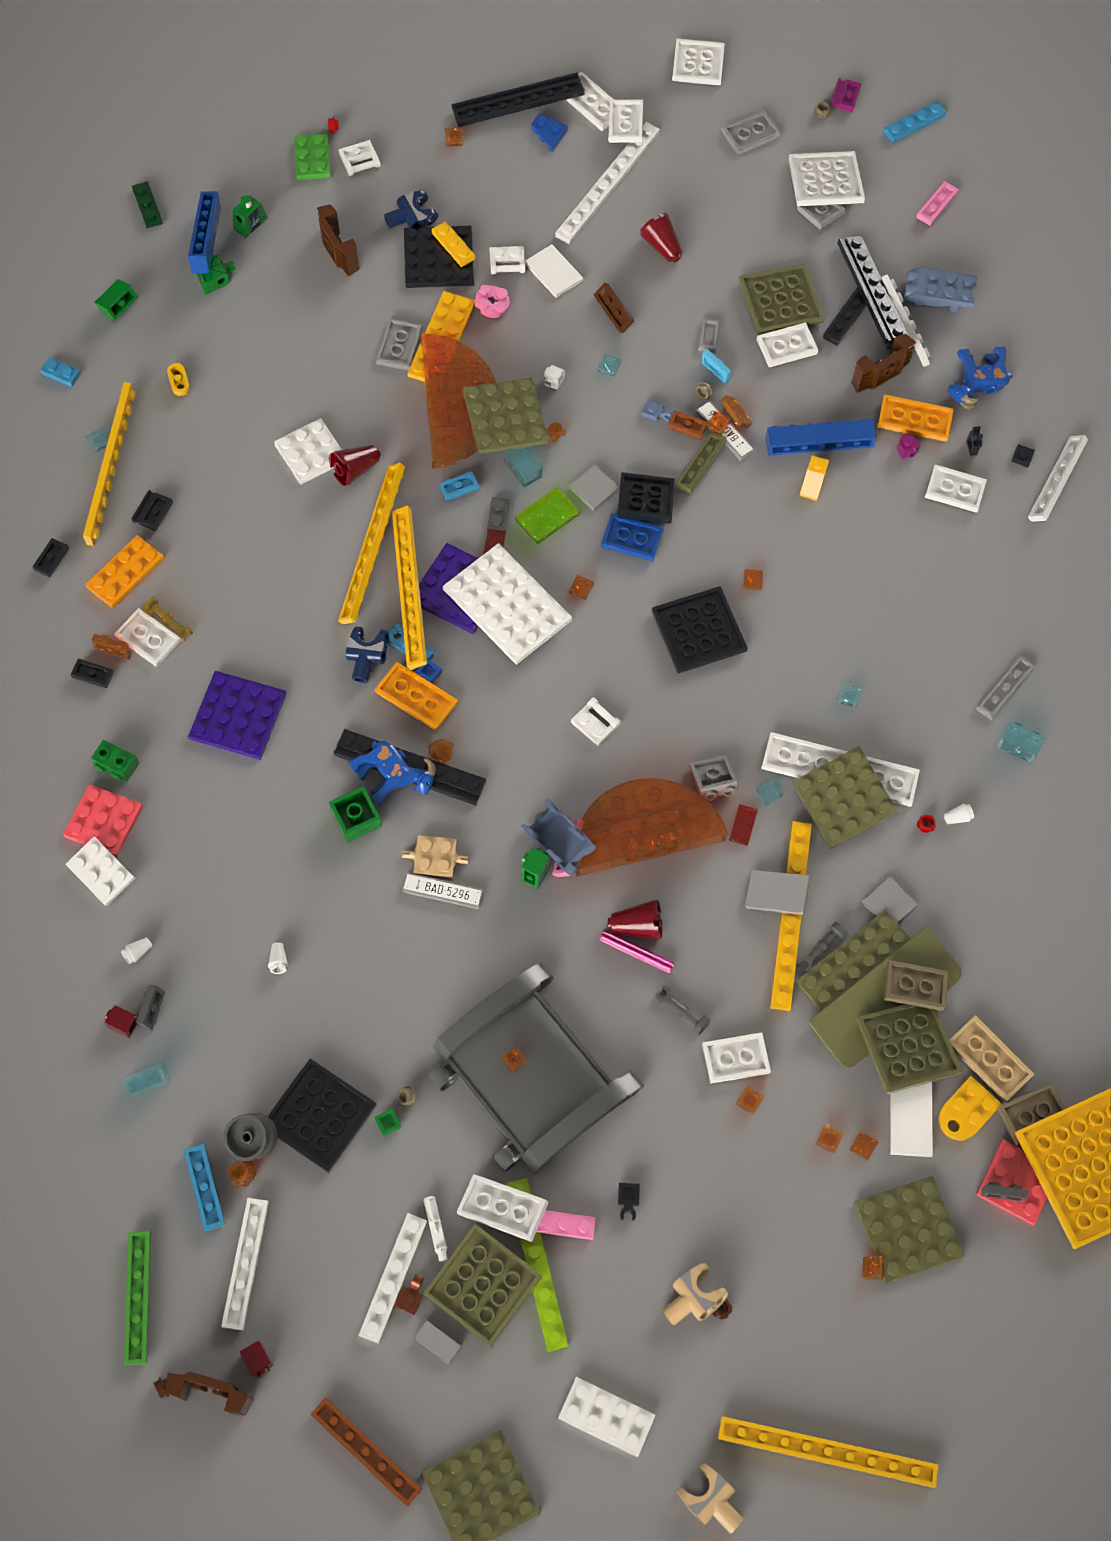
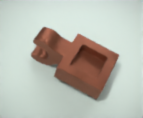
M415 1274L410 1288L403 1286L394 1306L415 1315L423 1297L418 1291L424 1278Z

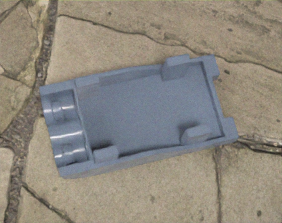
M922 267L908 270L906 291L903 299L905 302L915 303V306L924 307V305L935 307L950 306L949 311L958 312L960 306L973 308L975 297H972L973 287H976L978 276Z
M546 798L545 802L548 804V808L535 816L534 824L526 826L523 823L521 827L568 875H571L577 869L578 862L583 856L590 854L597 846L551 800Z

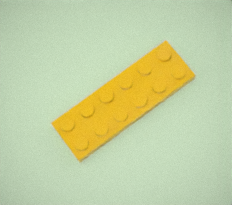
M443 291L409 368L408 377L441 386L475 308V300Z

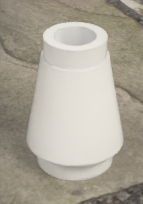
M963 803L944 813V819L946 824L970 822V819H974L971 805Z
M145 937L124 946L121 953L129 964L135 963L153 946L150 940Z
M273 943L271 945L268 968H270L271 973L281 974L286 972L288 967L284 945L282 943Z

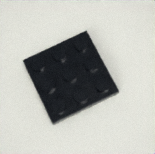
M621 472L617 517L671 524L675 478Z

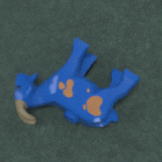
M995 347L994 353L985 354L984 359L990 365L979 366L975 365L973 355H970L969 349L958 350L957 355L962 360L965 368L963 383L959 385L955 381L954 385L948 387V393L956 402L966 409H973L976 407L975 403L979 401V398H970L974 392L991 394L995 391H1000L1004 386L1008 385L1013 375L1005 367V347Z
M373 741V750L370 753L360 755L348 761L351 768L362 781L366 778L367 771L374 767H377L385 777L379 785L370 790L371 796L379 806L394 789L405 787L417 782V786L413 789V792L419 791L423 795H427L436 774L435 764L427 758H424V761L428 764L427 770L409 767L405 762L407 757L401 749L397 750L394 745L386 741L378 743Z

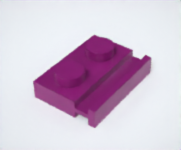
M838 78L830 107L837 106V109L853 112L862 83L850 80L843 81L841 78Z

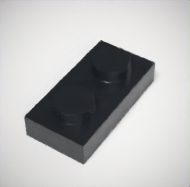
M51 538L33 565L34 571L51 577L68 551V545Z
M77 659L70 675L74 679L107 689L114 671L98 664Z

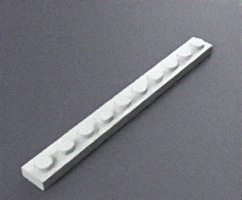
M648 122L642 126V142H629L555 232L556 238L567 244L574 240L660 134L659 128Z

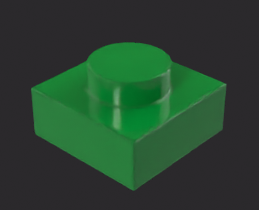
M393 1108L374 1117L383 1137L402 1128Z

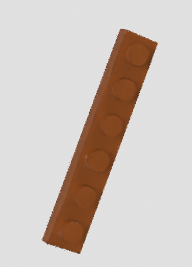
M326 1397L310 1414L406 1507L422 1491L421 1487Z

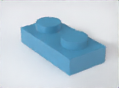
M51 357L47 359L40 370L42 375L73 387L81 375L79 369Z
M471 471L439 483V489L447 502L478 490L479 484Z

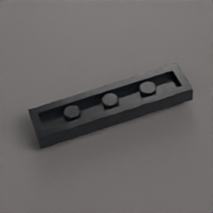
M858 287L823 334V339L836 346L839 345L866 307Z

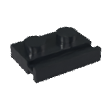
M148 490L132 516V522H137L141 526L157 531L173 504L172 499Z

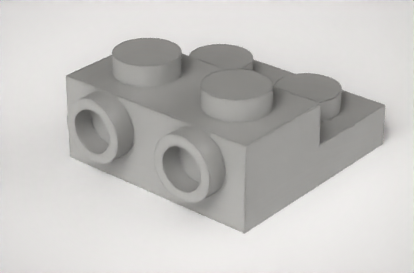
M726 755L689 763L700 800L712 801L717 796L724 795L730 797L735 792H738L737 779Z

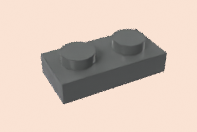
M492 497L487 532L505 534L510 499Z
M149 984L144 994L141 1010L137 1015L136 1023L148 1030H153L165 992L156 985Z
M988 1182V1184L981 1188V1197L1024 1202L1028 1199V1190L1022 1189V1186L1019 1185L1003 1187L1001 1183Z

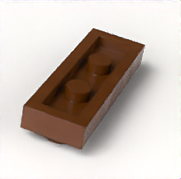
M603 283L595 292L594 297L618 331L624 333L632 325L634 319L610 285Z

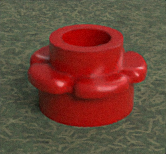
M333 116V118H328L329 132L336 133V130H339V121L335 120Z
M922 815L917 821V827L923 833L932 832L936 827L935 819L931 815Z

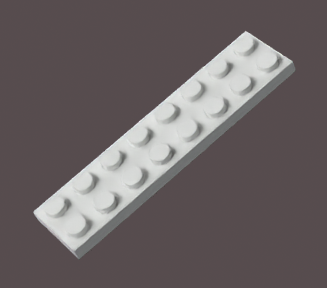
M771 732L761 769L799 778L848 751ZM866 756L891 801L911 807L920 770Z

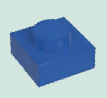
M428 658L427 664L416 670V674L430 683H433L442 673V668Z

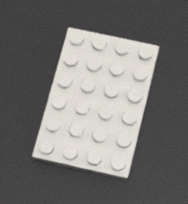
M499 543L443 586V590L516 665L572 621V616Z

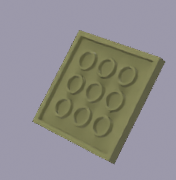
M805 263L739 276V283L757 336L805 322L807 326L824 322V316Z
M532 378L463 387L462 391L478 454L548 444L549 439Z
M860 746L792 781V785L829 849L898 813Z
M904 1004L860 1016L856 1019L886 1095L962 1073L937 1010Z
M933 1176L854 1202L885 1284L965 1257Z
M474 1224L423 1294L485 1344L492 1347L543 1276L486 1231Z
M501 1430L422 1472L453 1541H492L541 1514Z

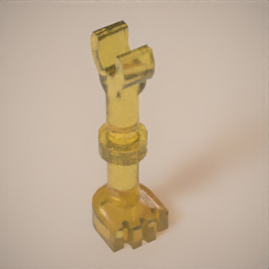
M154 597L143 604L142 609L145 613L150 615L154 611L162 618L165 624H169L177 631L182 641H186L185 636L182 635L184 632L193 634L189 626L180 625L173 619V615L158 606L159 601Z

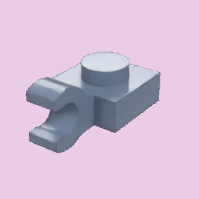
M648 398L641 411V416L656 422L659 418L669 422L674 410L664 408V404Z

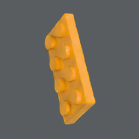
M884 394L877 427L947 442L954 409Z
M136 535L85 585L110 607L115 608L165 559L164 555Z
M399 662L393 665L375 688L376 694L436 732L458 704L456 698Z

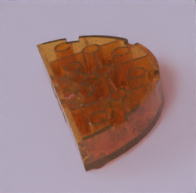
M421 334L432 469L453 465L463 458L465 460L477 451L462 391L463 387L496 383L486 362L467 345L446 336Z
M644 778L631 780L604 792L590 805L583 815L578 828L597 847L590 854L584 855L578 862L575 875L578 877L724 842L728 832L715 808L703 796L691 788L665 779Z

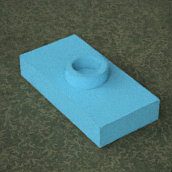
M706 349L702 354L701 363L724 384L728 383L731 370L724 365L721 359Z

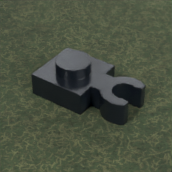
M980 426L973 427L967 437L966 442L970 456L977 455L982 447L983 434H980Z
M619 1183L618 1205H624L620 1212L621 1220H624L626 1212L631 1213L632 1221L635 1220L636 1212L633 1206H639L640 1184Z

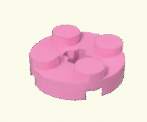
M482 285L476 294L475 306L481 310V314L484 316L498 318L508 310L510 304L508 292L504 288Z

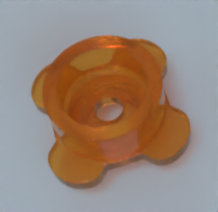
M551 423L549 428H546L547 435L551 437L552 441H558V438L566 435V430L563 429L560 423Z
M517 1047L512 1048L511 1051L502 1056V1061L509 1066L508 1069L511 1072H515L519 1066L526 1064V1058L522 1057Z

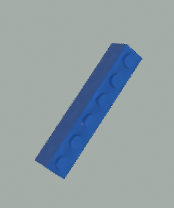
M218 191L200 192L188 254L192 273L204 274L210 271L221 211Z
M861 419L858 421L845 420L821 424L808 423L806 425L773 426L767 428L765 438L768 455L870 448L874 446L876 434L873 419Z

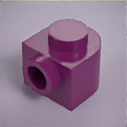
M904 434L900 437L897 452L902 459L911 458L918 453L920 444L913 435Z

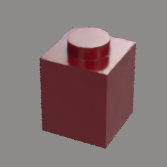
M114 1005L112 1010L110 1009L106 1013L104 1023L109 1029L130 1038L137 1026V1016Z
M259 1340L239 1352L253 1377L258 1375L260 1378L270 1372L269 1368L273 1364Z

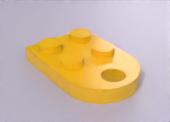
M970 1076L941 1108L938 1115L939 1126L949 1138L958 1141L967 1140L977 1133L1002 1103ZM948 1122H955L958 1125V1131H950Z

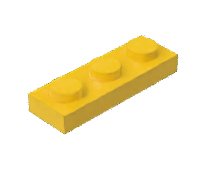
M446 221L432 229V234L461 267L475 260V254Z

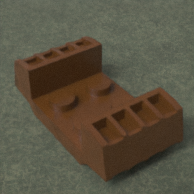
M332 205L317 207L322 243L338 268H342L350 276L359 270L356 243L353 238L342 243L340 237L337 236L340 235L338 215Z
M905 333L895 337L890 355L887 358L880 359L873 364L866 355L861 357L856 363L851 381L856 392L875 389L899 375L902 368L910 363L916 341Z
M187 1372L184 1375L168 1373L165 1392L183 1401H187L191 1387L203 1392H207L209 1388L212 1389L213 1394L228 1398L224 1411L237 1416H246L254 1401L250 1396L241 1393L238 1387L225 1381L193 1372Z

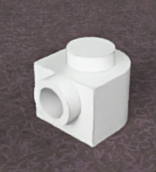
M554 365L547 367L544 372V384L549 388L558 390L565 378L566 370Z

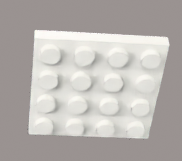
M855 151L789 154L788 160L797 206L864 203L865 196Z

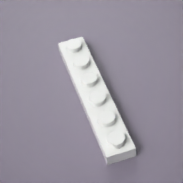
M888 274L881 277L908 335L916 341L915 351L923 367L929 365L928 358L931 357L927 347L923 348L921 345L924 341L920 333L916 334L915 332L917 327L914 320L910 321L908 318L910 312L907 306L903 307L902 305L904 300L901 293H896L895 291L897 285L894 279L890 280Z
M1085 435L1069 437L1028 516L1031 522L1047 520L1088 441Z
M247 1198L222 1328L244 1331L269 1201Z
M407 1213L360 1330V1337L377 1344L380 1343L423 1235L427 1220Z

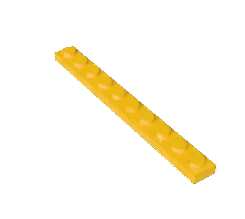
M124 382L83 533L87 545L94 546L95 540L99 537V524L103 522V509L107 507V494L111 491V479L115 476L116 461H119L120 457L119 448L123 445V433L127 430V418L131 415V403L135 400V391L131 383Z
M402 463L393 464L387 468L338 621L342 624L355 622L358 617L359 608L363 602V596L369 583L368 580L374 568L373 565L379 552L378 549L384 537L383 534L389 521L388 518L403 477L405 466Z
M407 505L392 511L406 663L407 667L412 670L426 665L427 659L411 508Z
M792 821L786 873L806 875L812 824ZM781 913L770 1003L771 1009L791 1010L801 915Z
M721 1416L718 1440L936 1488L939 1464Z

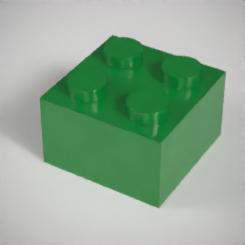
M364 786L328 802L331 813L347 843L382 827L381 818Z

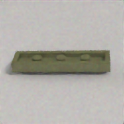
M712 432L709 434L675 483L676 489L692 494L727 443L725 436Z

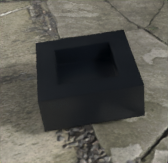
M1018 444L1011 462L1028 468L1035 450Z

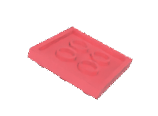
M89 784L63 835L65 838L84 845L93 837H96L115 857H118L143 805Z
M1002 1139L976 1195L1023 1221L1035 1225L1047 1196L1023 1149ZM988 1182L1001 1183L1003 1187L1019 1185L1022 1186V1189L1028 1190V1199L1024 1202L981 1197V1188L988 1184Z

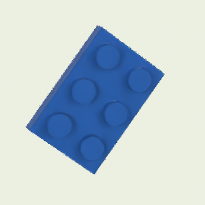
M611 513L601 547L654 561L664 527L635 519L617 517L616 514Z

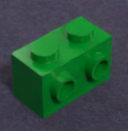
M117 279L94 303L104 316L115 321L138 296L131 285Z
M102 740L91 757L95 769L100 772L106 771L119 781L122 779L127 782L139 765L136 755L105 740Z
M532 848L522 858L521 881L539 889L549 871L550 856L542 849L536 850Z

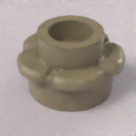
M819 102L814 111L819 117H827L831 109L827 102Z
M700 382L696 388V393L701 399L709 398L713 393L711 385L706 382Z
M405 1086L399 1090L398 1100L402 1105L411 1106L415 1102L417 1095L411 1086Z

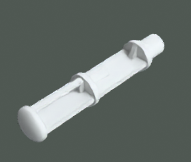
M428 1196L423 1202L435 1252L438 1254L439 1262H443L448 1259L436 1198Z

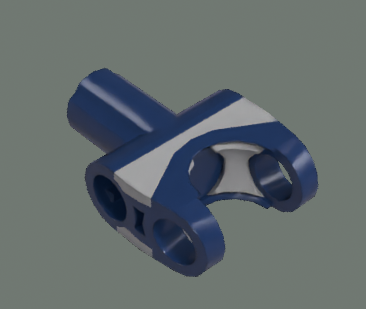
M419 190L399 197L397 200L399 209L384 214L388 228H393L406 222L410 228L427 227L434 223L438 218L437 211L435 209L419 208L428 200L427 193Z
M356 626L348 640L346 658L347 660L356 661L352 679L360 683H368L372 664H384L386 662L389 650V632L382 629L373 641L365 643L363 628Z

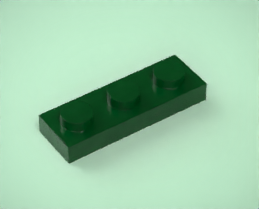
M148 181L132 185L146 228L163 224Z

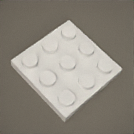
M676 39L672 81L721 85L725 43Z
M321 418L274 441L277 450L300 485L333 469L334 467L330 468L329 454L342 450Z

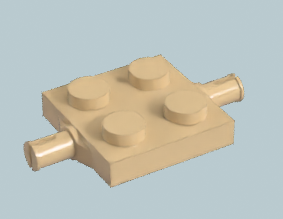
M418 835L415 850L402 851V858L414 860L413 874L453 879L456 863L468 865L469 856L457 855V839Z

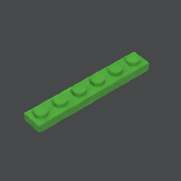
M150 1231L128 1232L124 1365H145L148 1360Z

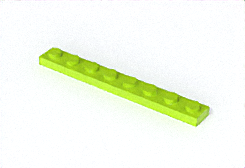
M527 1178L507 1183L509 1187L531 1194ZM536 1232L532 1242L520 1238L525 1262L543 1276L533 1289V1295L547 1352L566 1348L568 1343L541 1233Z

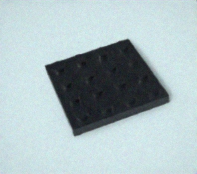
M450 226L473 252L471 226ZM434 227L404 228L406 288L474 286L473 261L461 267L432 234Z
M721 586L664 603L651 609L678 674L745 653L748 650Z
M310 1058L268 1117L273 1121L277 1129V1138L329 1173L373 1112L377 1103Z

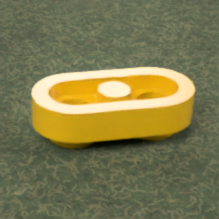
M180 363L171 364L167 369L172 391L177 396H184L190 391L185 368Z

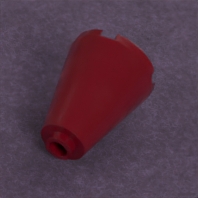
M661 213L658 215V219H650L641 228L640 231L642 233L640 235L668 262L673 261L675 263L682 258L683 251L668 213Z
M373 445L338 450L329 454L330 468L334 467L335 473L333 475L342 486L350 485L378 463L381 454L379 449Z
M652 900L612 913L611 917L608 918V928L612 929V932L616 934L661 939L663 927L662 919L660 918L661 907L659 900Z

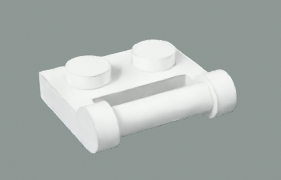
M370 140L339 149V155L348 176H352L354 173L381 166ZM372 158L371 161L351 166V164Z
M523 246L489 247L491 275L500 272L525 273Z
M594 697L571 719V723L598 747L622 723L619 718L613 717L598 704V700ZM594 709L610 723V726L606 727L590 711Z

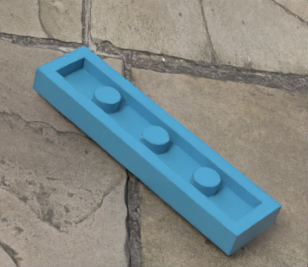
M935 101L884 127L883 132L894 143L945 117L947 111L938 101Z
M201 1144L183 1150L204 1231L207 1232L225 1226L205 1145Z

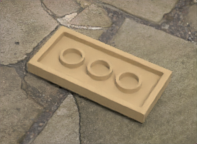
M976 1015L949 1039L954 1052L1005 1103L1035 1075Z

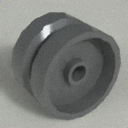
M249 1113L238 1115L226 1125L223 1134L224 1145L227 1152L235 1159L240 1161L259 1159L268 1155L274 1149L277 1141V1129L273 1121L264 1114Z

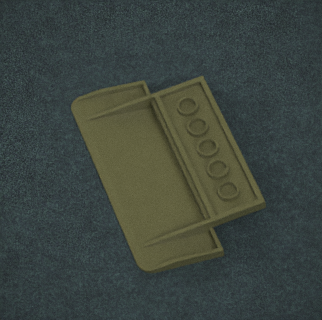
M884 910L796 980L795 983L820 1011L808 1024L843 1067L851 1068L869 1054L856 1019L860 1016L904 1005L903 1003L884 1000L886 969L889 960L948 971L947 989L960 979L961 969L929 926H926L913 938H910L887 911Z

